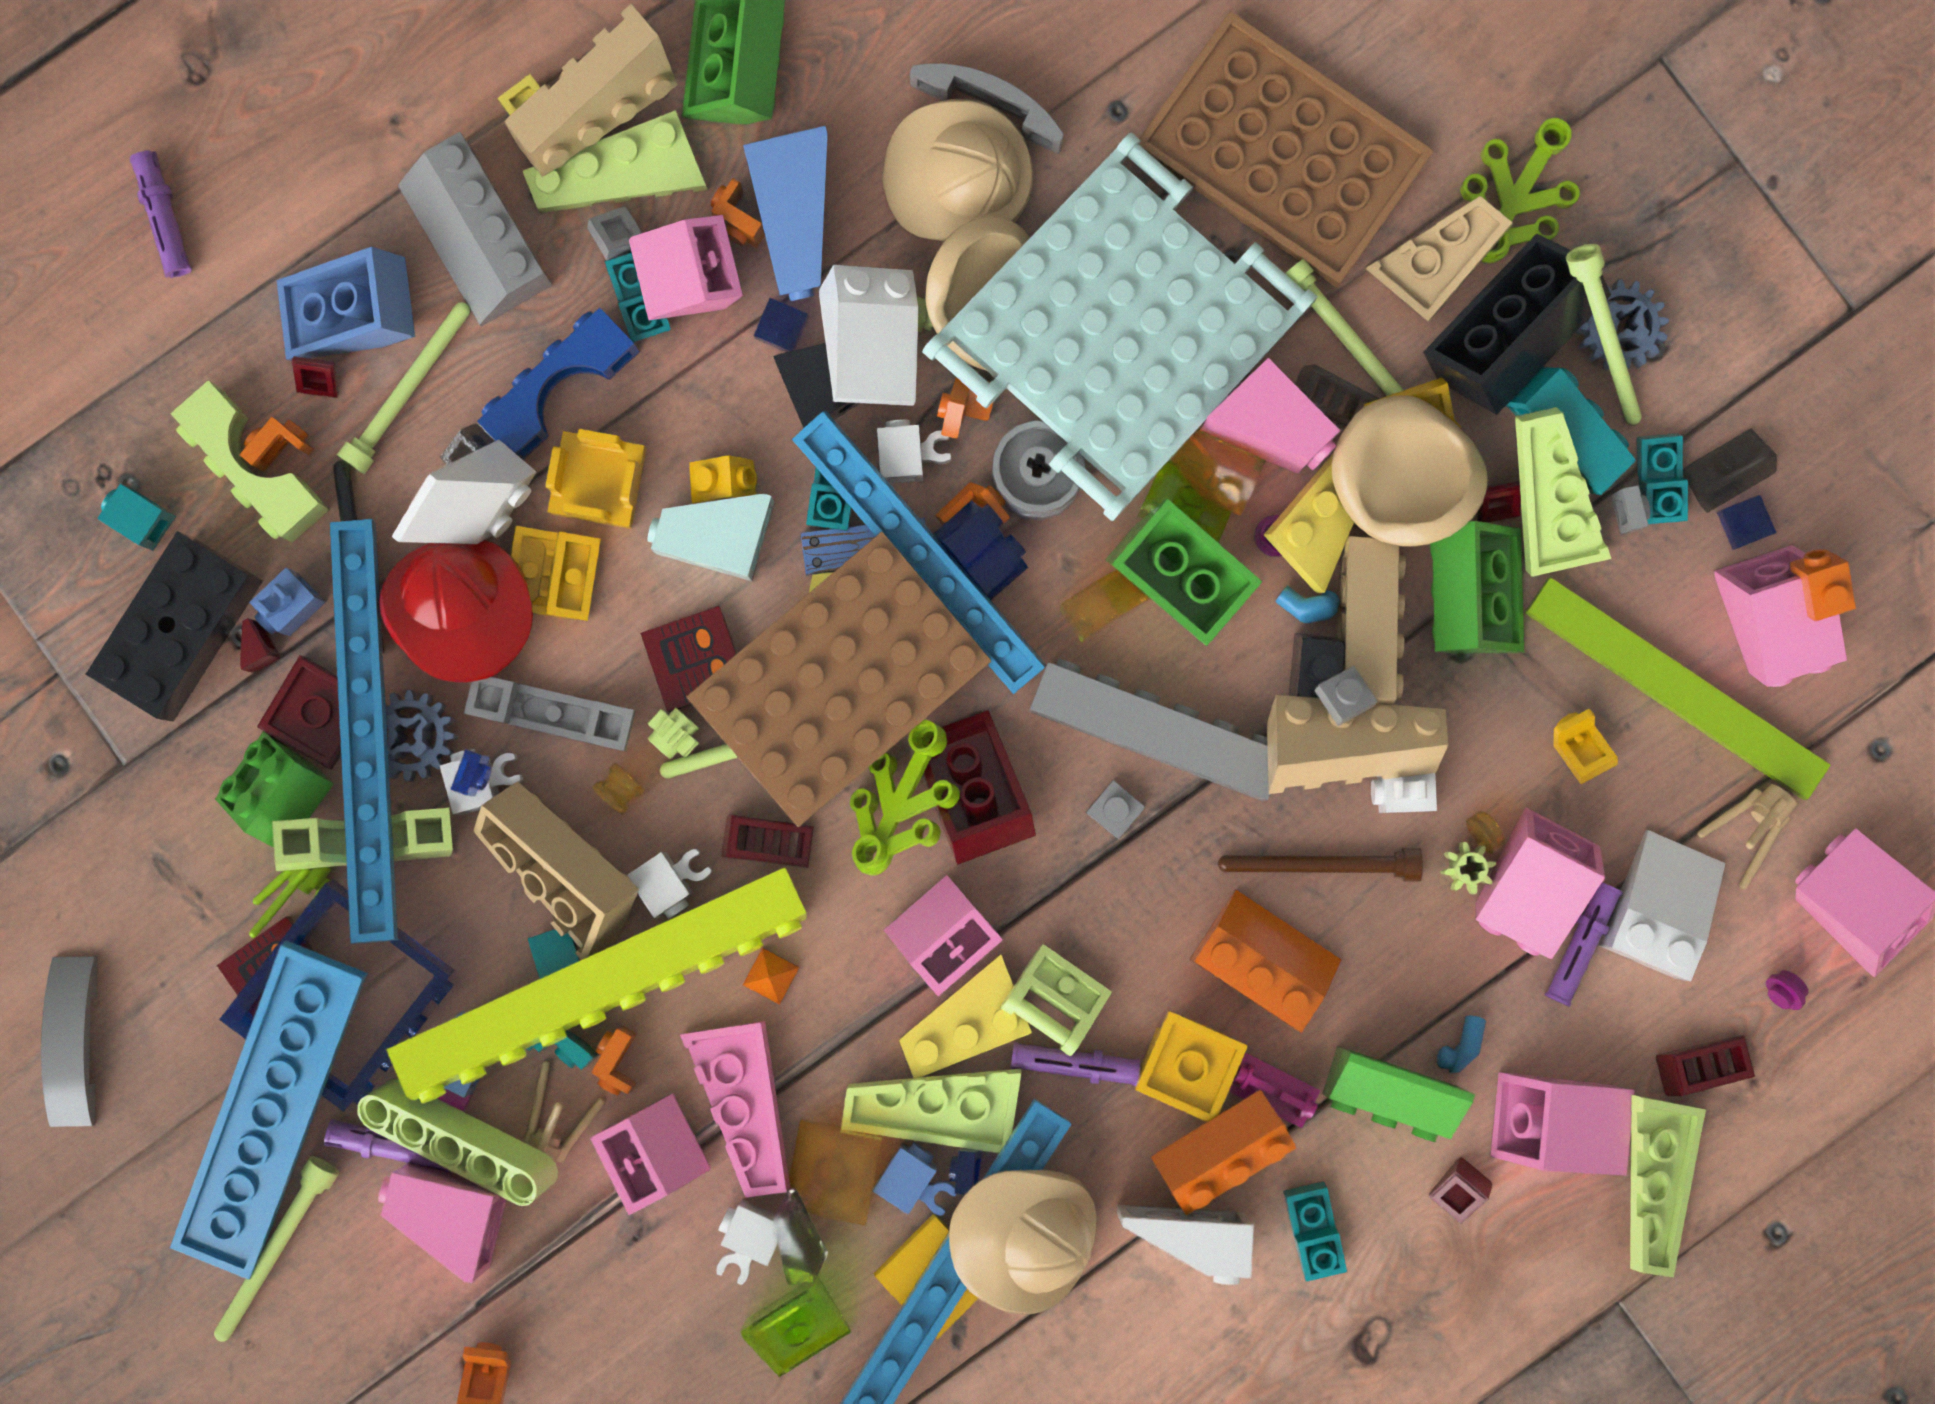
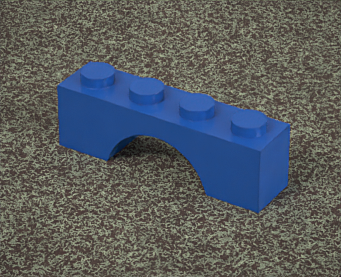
M598 308L594 313L589 311L582 315L573 326L574 332L564 341L559 339L553 342L542 355L544 359L534 369L527 368L519 373L512 382L514 387L502 398L500 396L493 398L482 409L481 413L483 416L477 422L495 441L500 440L522 460L549 437L544 421V407L550 392L559 382L567 377L581 373L595 374L610 380L639 353V350L630 338L601 308Z

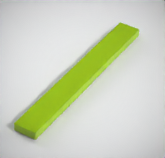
M1550 577L1545 581L1525 611V614L1802 800L1810 798L1831 766Z

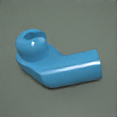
M1288 585L1275 600L1279 606L1302 623L1307 624L1329 620L1336 615L1340 605V599L1333 591L1326 590L1321 595L1304 598Z
M1471 1015L1465 1016L1460 1043L1455 1049L1444 1046L1439 1050L1436 1060L1439 1068L1449 1069V1073H1458L1479 1055L1486 1024L1483 1018Z

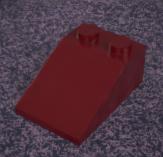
M989 710L943 726L942 728L947 738L946 748L939 755L931 757L923 776L928 789H931L939 780H946L956 785L959 789V800L953 807L943 808L939 805L935 806L957 865L1036 836L1032 812ZM948 788L943 791L942 800L948 795Z

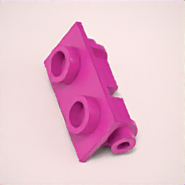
M1246 1052L1229 1089V1092L1243 1099L1261 1090L1280 1118L1300 1128H1303L1307 1118L1311 1119L1318 1106L1315 1101L1321 1091Z

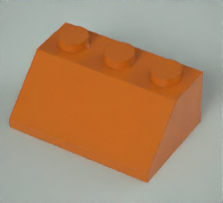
M1236 889L1190 957L1191 961L1300 1033L1303 1032L1325 998L1342 960Z
M1259 1090L1151 1156V1159L1187 1216L1195 1210L1205 1207L1211 1200L1234 1186L1244 1183L1250 1176L1268 1165L1280 1161L1286 1154L1296 1149V1146L1284 1123L1263 1092Z

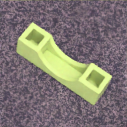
M208 380L170 413L180 424L176 428L178 434L191 447L194 448L198 444L207 454L203 459L204 463L219 478H222L224 475L227 476L235 485L230 490L231 493L247 509L253 506L261 514L262 518L258 520V523L272 538L277 539L280 536L293 543L330 510L309 485L295 474L288 473L273 478L259 477L247 467L244 459L239 454L241 453L242 432L249 418L222 388Z
M449 808L412 810L391 815L394 861L451 856L453 846ZM309 818L272 821L276 871L347 865L345 820Z

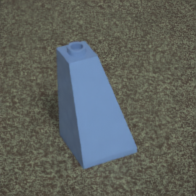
M826 126L743 145L780 296L789 294L790 301L814 296L813 288L821 286L828 136Z

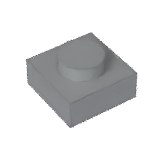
M626 206L589 218L587 225L588 231L606 260L632 252L629 239L642 234Z
M1639 485L1623 488L1611 495L1620 535L1637 532L1648 526L1647 519L1650 518V506L1647 497L1641 495Z
M1354 666L1319 684L1315 689L1316 694L1338 726L1371 709L1377 703V699Z
M1113 780L1086 813L1115 838L1119 839L1144 810L1145 806Z

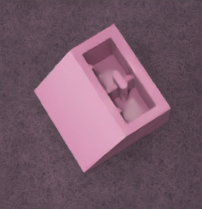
M723 215L685 219L629 239L649 320L724 310L743 296Z
M948 875L884 929L906 960L937 996L941 995L1003 940Z
M674 1093L608 1126L590 1138L628 1215L660 1200L711 1170V1166Z

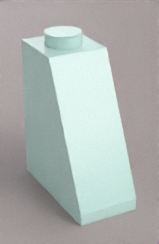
M756 494L662 509L660 519L654 517L651 522L648 542H652L651 550L657 555L752 581L775 502L770 495Z

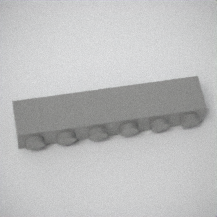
M1058 659L1056 665L1050 662L1047 663L1029 712L1261 801L1268 800L1270 794H1268L1267 737L1254 734L1251 740L1236 734L1239 727L1228 722L1215 719L1212 725L1197 719L1199 712L1189 707L1175 704L1174 710L1159 705L1160 697L1147 691L1136 689L1133 695L1120 690L1121 682L1113 678L1097 674L1094 680L1080 674L1082 667L1071 662Z

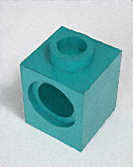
M120 483L117 489L111 490L101 504L102 512L97 519L137 545L154 551L176 516L138 491Z

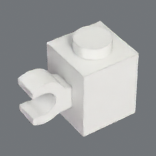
M891 420L885 422L886 427L877 428L880 473L889 484L923 481L922 463L947 464L951 461L950 454H938L933 449L936 442L949 440V437L941 435L942 430L931 433L924 443H920L919 425H910V420Z
M470 749L450 755L451 762L440 765L453 815H464L481 809L482 804L499 794L498 786L513 785L517 781L521 783L524 780L522 775L508 777L504 773L505 764L518 759L517 754L513 753L500 755L492 766L488 755H476L475 749Z
M1435 773L1383 779L1381 776H1377V779H1372L1371 781L1373 805H1378L1379 813L1437 811Z
M692 849L686 852L676 864H674L667 852H660L627 875L632 883L639 888L638 895L654 918L665 914L668 920L688 908L690 905L686 899L692 896L694 892L685 879L701 881L712 874L713 870L711 867L705 868L700 873H696L691 869L692 859L701 853L699 849Z
M743 1199L737 1209L728 1207L719 1227V1231L725 1233L721 1246L735 1252L727 1253L721 1258L717 1265L716 1273L721 1276L726 1269V1265L736 1263L741 1269L737 1283L742 1285L750 1274L752 1260L768 1266L788 1220Z

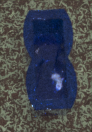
M971 500L935 531L934 535L987 597L992 600L1029 568L1021 558L1026 551L1011 534L1006 538L998 528L1003 524V521L988 504L981 508Z

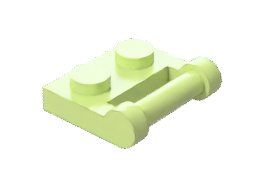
M1042 944L1000 1008L1010 1015L1016 1013L1059 1043L1061 1051L1072 1056L1083 1041L1112 991ZM1029 990L1074 1020L1076 1023L1070 1031L1025 1000L1024 997Z

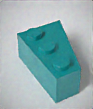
M1542 367L1506 407L1515 416L1557 407L1564 415L1578 457L1577 464L1582 477L1586 481L1589 493L1602 495L1636 461L1627 449L1629 443L1621 433L1611 429L1602 419L1604 417L1603 410L1594 401L1584 397L1577 388L1579 386L1577 378L1565 368Z

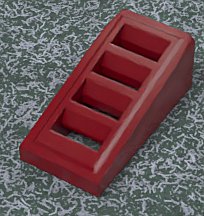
M728 815L721 856L809 868L814 826L801 825L797 827L794 823ZM740 826L747 827L744 850H737ZM757 828L764 829L761 853L754 852ZM774 830L781 831L778 855L771 854ZM791 832L798 833L795 857H788Z
M1745 1035L1656 1055L1664 1093L1667 1096H1685L1755 1077ZM1725 1049L1730 1050L1735 1072H1730ZM1710 1053L1713 1054L1715 1066L1718 1073L1717 1076L1714 1075V1071L1709 1056ZM1696 1057V1062L1701 1077L1700 1080H1697L1692 1058Z

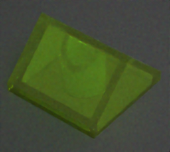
M1169 460L1156 474L1137 517L1143 519L1167 498L1219 543L1240 492Z
M817 1274L745 1319L740 1333L748 1345L778 1377H781L850 1334L851 1330Z

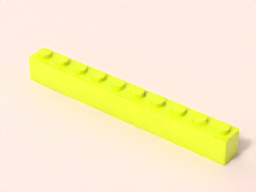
M784 867L386 1050L406 1097L411 1100L420 1098L421 1103H426L446 1093L444 1086L459 1079L462 1084H467L487 1074L485 1067L501 1061L502 1065L505 1066L527 1056L525 1049L541 1042L543 1047H547L567 1037L565 1031L576 1025L581 1024L582 1028L586 1029L604 1021L607 1018L605 1012L617 1006H621L622 1010L633 1008L646 1001L644 994L660 987L662 992L672 990L685 983L684 976L699 969L701 974L713 971L725 964L724 957L738 951L740 956L752 953L764 946L762 943L763 939L777 933L779 938H783L797 932L802 928L800 922L807 919L806 911Z

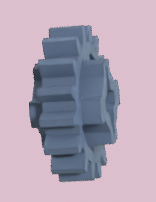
M1618 279L1613 283L1612 289L1608 286L1611 296L1607 299L1616 330L1618 329L1619 320H1623L1627 315L1630 316L1625 322L1626 325L1623 332L1617 335L1620 345L1628 350L1623 352L1627 368H1630L1631 361L1636 368H1639L1647 363L1646 356L1652 359L1660 352L1655 344H1661L1667 340L1668 336L1659 331V329L1669 323V318L1658 316V312L1665 304L1663 302L1653 304L1650 301L1655 292L1653 289L1642 294L1639 292L1640 282L1635 281L1628 289H1625L1623 279ZM1614 300L1627 301L1630 304L1619 305ZM1592 315L1576 332V334H1584L1585 340L1578 347L1579 349L1590 347L1593 352L1588 360L1592 363L1601 357L1604 359L1603 369L1608 370L1609 366ZM1644 317L1646 320L1647 328L1644 326Z
M413 690L406 691L405 700L397 693L390 694L391 704L389 706L386 705V723L389 728L388 760L390 778L397 779L403 771L404 780L408 782H414L416 772L423 779L431 778L430 767L433 766L441 770L440 765L444 764L440 759L442 755L450 756L455 753L451 748L447 747L448 741L458 739L457 734L448 732L447 729L448 726L455 722V719L450 716L442 717L441 714L447 706L441 702L431 706L433 696L424 693L419 701L416 691ZM408 708L422 710L421 713H417L413 718H407L400 713V711ZM436 727L437 738L434 746L432 744V730ZM406 728L416 730L413 734L416 739L414 744L405 742L408 738L404 732ZM408 754H414L422 761L404 764L398 760L400 758L404 759Z

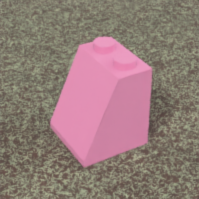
M1268 358L1207 416L1199 432L1207 439L1298 474L1306 466L1313 471L1337 447L1332 440L1340 430Z
M1793 545L1714 571L1717 585L1748 672L1767 687L1786 685L1792 681V678L1807 673L1828 671L1832 665L1847 660L1839 614L1817 622L1807 616L1801 578L1792 573L1790 569V562L1802 559L1805 552Z
M1525 807L1489 876L1493 883L1485 884L1476 901V920L1489 933L1497 936L1504 934L1514 939L1518 946L1527 953L1535 956L1542 954L1552 960L1605 878L1600 846Z
M1855 828L1847 837L1840 834L1830 843L1824 852L1827 857L1817 867L1810 864L1801 872L1795 881L1798 885L1796 887L1795 900L1875 978L1933 919L1935 913V891Z
M1499 1072L1490 1157L1543 1171L1627 1176L1630 1154L1631 1094L1634 1095L1635 1090L1601 1083Z
M411 1163L392 1172L391 1177H385L379 1193V1202L384 1203L381 1213L383 1218L463 1281L473 1283L490 1268L506 1204L505 1198L452 1171L449 1173L436 1168Z

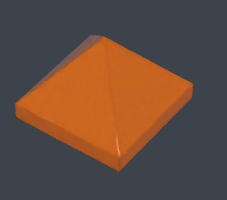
M762 948L743 986L780 1005L800 967Z

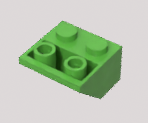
M263 731L257 741L252 742L248 746L244 759L235 772L223 781L215 800L245 833L274 847L272 821L309 819L334 783L315 765L275 737Z

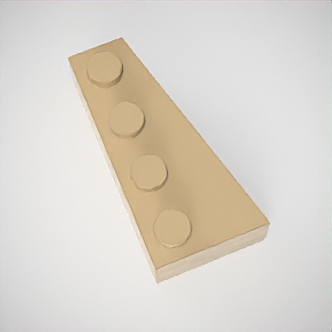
M632 4L620 13L624 20L610 33L604 28L592 39L596 46L580 61L572 58L561 68L563 71L559 76V80L552 87L544 84L504 121L516 145L542 177L552 170L563 166L568 159L586 147L594 145L602 136L620 124L628 122L636 113L655 100L662 99L670 90L678 86L658 34Z
M1349 536L1342 550L1339 585V607H1346V613H1340L1336 630V637L1345 642L1343 671L1354 666L1377 699V703L1393 705L1396 699H1401L1404 683L1403 674H1397V659H1402L1404 651V635L1398 634V619L1402 620L1405 610L1404 594H1398L1399 580H1403L1405 575L1406 558L1405 555H1399V545L1381 542L1375 538Z
M1276 695L1267 722L1268 794L1282 793L1286 787L1303 786L1304 790L1321 788L1322 783L1342 780L1345 781V784L1361 783L1363 778L1373 776L1392 779L1436 773L1448 747L1446 709L1376 703L1371 709L1338 726L1320 698Z
M518 781L482 804L474 827V833L508 873L516 870L521 876V882L525 889L524 893L533 903L541 900L556 918L551 922L555 930L561 937L568 933L580 947L575 952L580 960L603 951L620 938L639 891V888L632 883L630 878L618 871L595 847L590 846L571 829L566 821L557 817L535 794L530 793Z

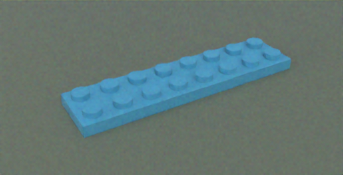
M287 940L280 946L173 1237L171 1249L248 1280L251 1278L266 1245L366 979V972Z

